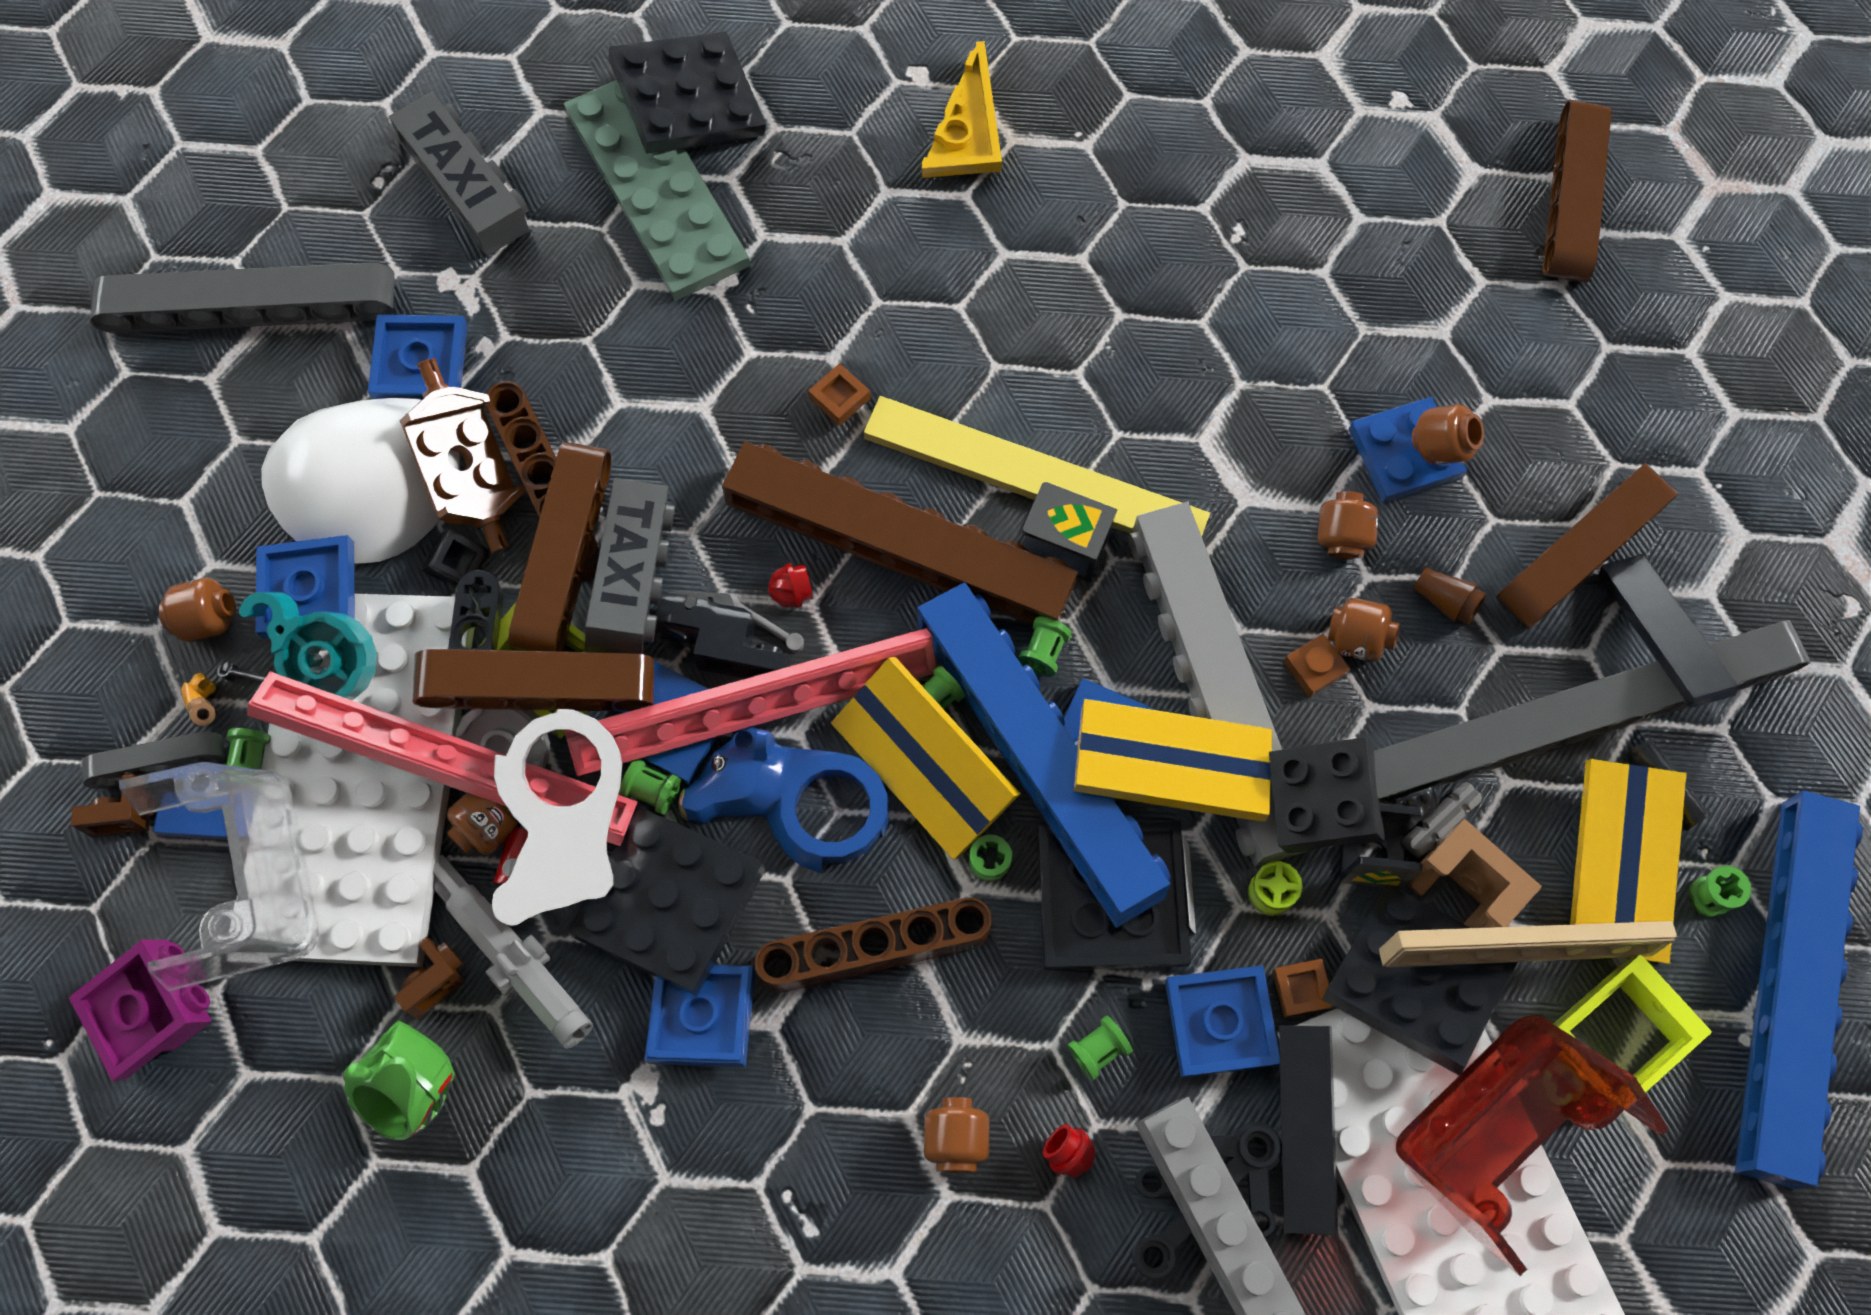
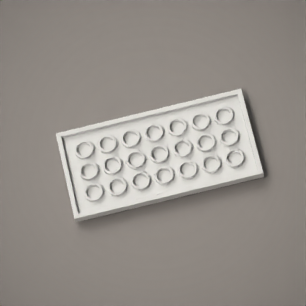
M355 594V620L359 621L372 636L377 652L376 672L368 688L352 701L455 737L456 729L460 724L462 709L425 708L417 706L412 702L414 655L416 652L426 649H448L455 597ZM475 627L468 629L464 633L462 646L469 649L472 648ZM320 651L319 655L323 658V662L320 665L321 668L329 667V653L327 651ZM269 724L268 734L271 736L270 743L265 745L260 771L264 774L263 781L258 782L226 955L241 959L423 967L425 951L418 942L428 936L434 897L435 874L433 870L435 861L439 862L450 786Z
M1338 1008L1295 1025L1332 1026L1336 1177L1399 1315H1625L1485 1029L1461 1076H1458ZM1278 1032V1033H1276V1037H1277V1042H1278V1048H1279V1051H1280L1279 1032Z

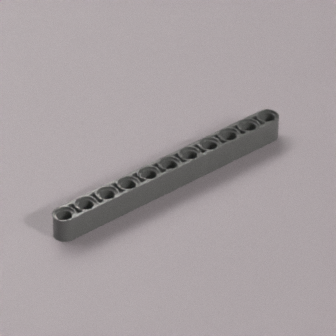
M1790 620L1781 621L1709 644L1738 685L1736 691L1788 675L1811 663ZM1655 661L1375 750L1379 803L1387 804L1436 785L1441 787L1689 706L1659 662Z

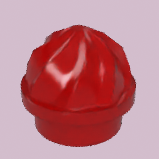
M788 563L772 574L768 592L772 599L780 606L800 608L802 607V602L813 599L809 577L804 564L792 567L791 563Z
M1064 1124L1058 1127L1047 1139L1043 1148V1156L1049 1161L1050 1169L1056 1174L1077 1178L1083 1173H1087L1092 1167L1095 1159V1147L1088 1133L1083 1129H1074L1069 1124Z

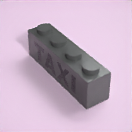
M431 91L389 115L399 142L486 256L529 232L524 216L529 210L523 198L516 189L508 191L504 185L506 180L500 168L493 160L488 163L481 156L484 152L480 143L471 131L464 134L460 129L462 123L449 103L442 105Z
M614 478L587 616L585 652L642 654L644 642L653 643L657 615H650L649 611L651 604L659 605L663 578L655 577L657 567L666 568L669 541L661 539L663 531H672L675 505L667 504V485Z

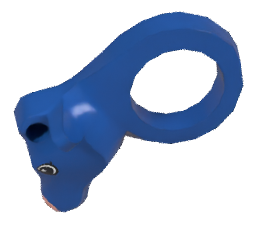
M753 726L732 733L729 741L713 754L700 777L681 791L678 802L680 816L686 821L697 825L706 824L720 817H765L773 835L786 855L800 866L819 873L822 872L823 863H845L867 853L880 836L884 837L889 823V799L880 776L865 761L855 756L837 752L784 747L775 742L771 732L759 730ZM826 776H841L854 781L865 791L870 803V813L865 825L853 837L841 842H824L811 837L800 826L797 819V803L802 792L812 782Z

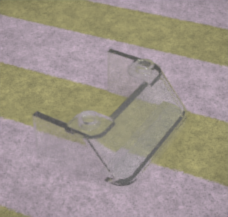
M200 762L119 780L120 790L139 815L178 806H184L188 810L197 813L219 809L223 811L238 900L216 905L204 915L199 927L202 949L147 962L149 973L167 991L296 960L308 955L315 948L319 939L316 912L293 793L282 775L266 770Z

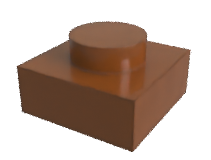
M840 363L808 390L809 399L839 426L871 399L870 390Z
M1324 633L1288 654L1283 661L1309 698L1337 682L1350 671L1348 665Z
M1323 959L1277 967L1272 970L1284 1019L1334 1008V1006L1322 1000L1329 987Z

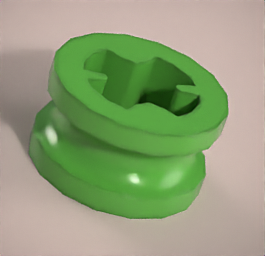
M997 835L979 837L970 849L969 866L971 871L977 878L984 881H996L1007 874L1012 862L1010 845ZM987 847H993L997 849V857L1004 859V862L1000 866L995 862L994 869H987L983 867L984 859L977 857L979 851L986 854Z

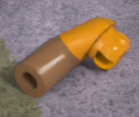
M202 673L195 674L189 683L184 682L180 691L190 719L199 726H206L213 722L216 715L212 704L206 699L215 692L216 685Z

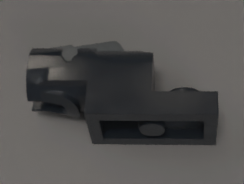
M695 591L663 592L656 614L655 632L658 633L657 638L667 639L690 649L692 645H695L693 655L698 670L747 679L790 667L789 655L783 653L781 649L768 644H758L756 648L751 647L755 629L753 615L744 608L735 607L730 594L700 593Z

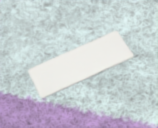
M1183 837L1189 926L1196 934L1190 849L1188 842Z

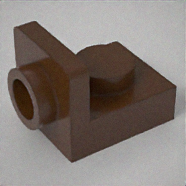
M134 774L123 775L121 799L111 797L96 798L91 800V805L72 807L71 826L91 838L149 831L150 816L155 813L156 809L155 794L146 782Z
M427 936L418 943L434 965L429 969L425 967L412 973L403 982V989L393 996L402 1009L417 1020L466 982L456 970L463 963L453 949L445 941L438 946Z

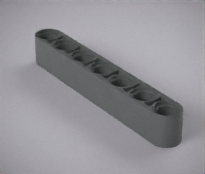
M350 263L106 275L96 278L93 282L90 323L95 328L104 332L136 333L374 321L377 319V315L393 314L395 274L390 267L380 263Z

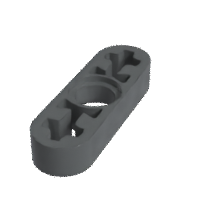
M200 732L88 755L81 760L83 785L94 789H107L122 786L123 775L134 774L141 780L148 781L218 766L225 761L223 736L212 732Z

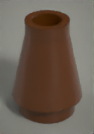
M1429 567L1424 569L1413 589L1424 596L1455 624L1461 621L1466 625L1472 622L1487 595L1478 589L1479 584L1436 572Z

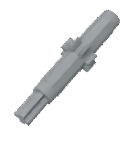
M440 855L439 862L435 861L433 873L435 874L433 888L446 903V909L494 965L486 971L490 980L504 996L514 989L565 1049L577 1045L590 1033L593 1023L543 966V964L550 960L546 950L533 935L528 936L522 941L509 925L496 919L492 906L485 897L481 895L474 885H469L444 855Z

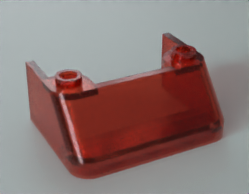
M1526 1016L1511 1024L1462 1072L1461 1076H1458L1400 1133L1396 1142V1152L1406 1167L1469 1234L1517 1275L1521 1276L1527 1268L1501 1235V1232L1511 1220L1512 1206L1498 1187L1567 1119L1582 1129L1597 1130L1606 1127L1623 1111H1626L1661 1136L1669 1128L1636 1077L1541 1016Z

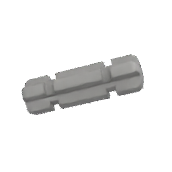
M1467 782L1462 783L1449 795V798L1447 797L1435 808V812L1431 817L1422 820L1418 824L1419 826H1416L1405 836L1402 841L1404 847L1417 858L1422 857L1435 845V842L1437 843L1466 814L1481 802V794L1471 784Z

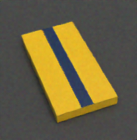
M896 657L888 658L831 722L836 730L880 776V779L953 860L961 857L1021 794Z
M1084 699L1081 708L1074 792L1265 822L1270 812L1271 770L1269 751H1272V729Z
M1595 759L1586 760L1570 925L1674 922L1687 773ZM1672 943L1655 955L1644 958L1650 962L1670 964Z

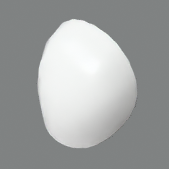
M370 399L320 409L297 419L269 448L261 468L263 492L268 508L280 526L296 542L348 535L354 541V563H371L398 556L415 546L434 528L440 519L437 517L399 421L421 399ZM449 450V463L453 468L460 471L459 453Z

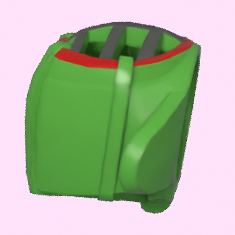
M399 1020L382 1035L379 1041L358 1063H351L343 1073L345 1081L344 1091L349 1097L347 1104L373 1130L385 1138L394 1140H406L431 1124L440 1113L450 1083L455 1076L450 1059L443 1049L410 1025Z

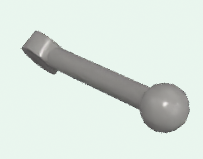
M730 593L735 607L744 608L751 612L754 623L786 642V647L790 652L798 653L803 649L804 639L800 634H788L741 604L736 594Z

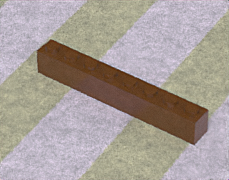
M744 441L722 484L725 503L728 506L945 592L965 582L974 596L980 594L984 598L989 609L1033 626L1036 617H1048L1060 622L1075 586L1078 571L1071 569L1068 563L1059 558L1047 557L1045 559L1032 554L1025 546L1018 542L1010 540L999 541L987 536L985 531L971 524L958 525L946 520L941 513L930 508L917 509L905 504L895 494L889 492H881L879 494L864 488L859 481L849 476H840L838 478L825 473L818 465L811 461L799 460L797 462L782 456L777 449L767 444H759L757 446Z

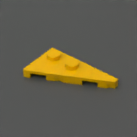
M985 41L976 42V47L969 53L965 63V71L959 85H956L944 111V119L939 123L934 134L932 147L927 158L924 157L922 161V178L999 172L1002 169V157Z

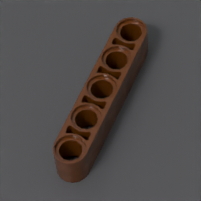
M1569 99L1562 110L1557 132L1543 259V275L1587 283L1595 269L1612 114L1610 106Z
M499 382L486 393L490 399L486 407L540 518L550 482L544 485L535 484L542 477L552 476L556 456L523 389L514 382ZM517 406L516 409L511 412L502 413L503 410L507 407ZM535 441L529 448H519L524 442ZM595 536L593 537L584 571L583 582L592 580L596 575L600 548Z
M563 442L559 448L510 624L508 641L509 648L512 651L563 652L609 481L612 463L611 451L609 449Z
M1643 464L1514 578L1497 595L1496 599L1528 630L1531 629L1656 517L1679 493L1648 464Z
M426 649L418 651L414 655L412 702L420 707L435 709L556 711L557 709H568L575 711L630 712L654 705V659L647 655L630 653Z
M961 898L774 940L765 944L758 951L755 958V968L762 984L768 990L779 993L973 950L980 947L987 940L992 923L991 913L988 906L981 900ZM963 914H973L980 919L982 928L977 933L965 934L957 928L955 921ZM918 924H925L934 930L935 938L931 943L918 945L910 940L908 936L909 930ZM870 935H879L887 941L888 947L882 954L870 956L862 951L860 947L862 941ZM824 945L836 947L840 952L839 960L830 967L819 966L813 961L815 952ZM776 956H784L792 961L790 972L781 978H773L766 973L767 963Z

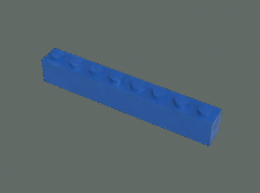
M964 582L918 606V629L927 628L933 639L935 655L945 670L954 677L965 693L964 699L1116 928L1165 900L1171 884L1168 881L1170 880L1169 870L1157 854L1151 856L1142 842L1143 834L1135 819L1131 815H1123L1115 803L1117 798L1074 792L1079 739L1072 740L1063 727L1065 726V720L1058 706L1053 701L1046 702L1039 691L1040 684L1031 667L1020 664L1014 655L1015 647L1008 633L1004 629L998 631L990 620L991 612L984 598L980 594L974 596Z
M1804 790L1782 802L1734 1172L1794 1190L1817 1187L1818 1180L1822 1177L1826 1166V1157L1822 1151L1823 1133L1831 1119V1105L1827 1102L1829 1081L1833 1078L1837 1067V1058L1833 1053L1834 1035L1842 1021V1009L1838 1005L1839 991L1846 978L1848 969L1847 961L1843 958L1845 939L1849 936L1853 924L1852 914L1848 912L1850 894L1853 892L1858 879V871L1854 867L1855 849L1858 847L1863 835V826L1859 823L1860 805Z

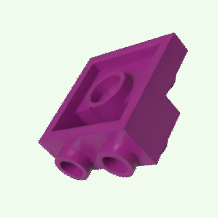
M140 940L69 997L111 1081L126 1080L159 1053L176 1050L212 1022L206 1011V1008L210 1006L209 995L200 985L191 983L183 969L188 964V957L184 950L176 943L169 942L168 940Z

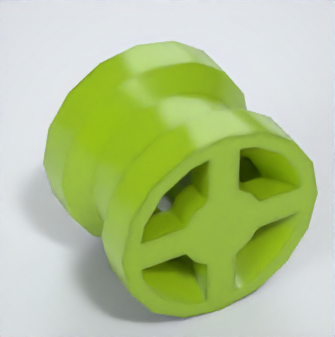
M1281 861L1269 862L1263 865L1249 883L1248 897L1252 906L1261 914L1268 916H1279L1287 912L1301 895L1303 888L1301 877L1290 864ZM1263 888H1267L1273 894V899H1271V895L1268 894L1267 890H1263Z

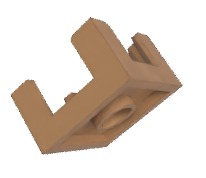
M1463 819L1439 840L1419 862L1423 864L1422 873L1407 885L1416 895L1422 896L1440 875L1451 877L1480 903L1478 908L1463 923L1470 928L1507 927L1542 887L1466 819Z

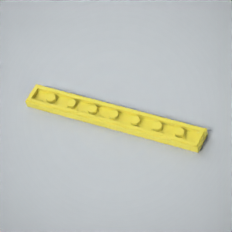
M879 396L864 430L865 440L1033 500L1036 499L1042 483L1048 482L1117 509L1113 528L1128 534L1132 533L1137 515L1182 503L883 396ZM1190 506L1202 536L1210 512Z

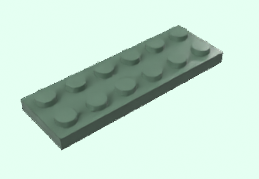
M617 80L564 103L569 119L674 301L750 267L749 256L685 149L645 153Z

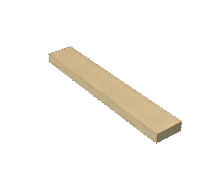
M1672 921L1398 931L1379 949L1382 965L1386 967L1636 957L1640 954L1643 957H1650L1675 941L1674 939L1677 938V934Z

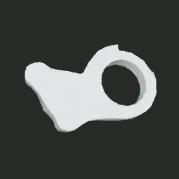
M557 709L556 713L536 718L515 736L506 756L495 754L494 779L498 794L512 815L528 831V838L517 858L512 874L493 894L492 909L494 917L502 923L510 926L518 925L524 920L545 911L566 907L586 899L605 897L613 886V873L607 855V835L621 787L623 764L621 753L613 736L595 718L575 710ZM555 730H573L585 735L594 744L601 759V777L595 790L584 801L572 806H554L541 800L531 790L525 776L526 758L532 745L543 735Z

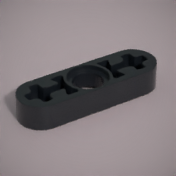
M483 570L471 571L458 582L448 649L497 650L504 595L499 583L491 573ZM485 585L490 595H483L481 598L480 610L484 615L482 616L476 614L477 605L470 593H478L479 587ZM473 627L485 629L487 637L481 646L474 649L462 646V637L468 629Z

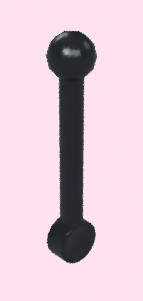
M229 660L223 661L217 669L218 676L226 681L237 677L262 684L266 678V675L238 669V666Z

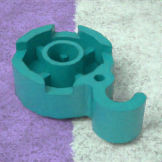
M257 592L243 600L239 609V614L242 617H260L266 614L268 607L272 610V620L267 626V634L272 642L271 653H275L274 666L278 675L349 700H354L368 688L376 672L377 652L372 636L359 621L344 613L313 612L299 616L295 601L290 596L281 592ZM320 651H327L329 653V667L321 668L320 665L323 662V658L319 655Z

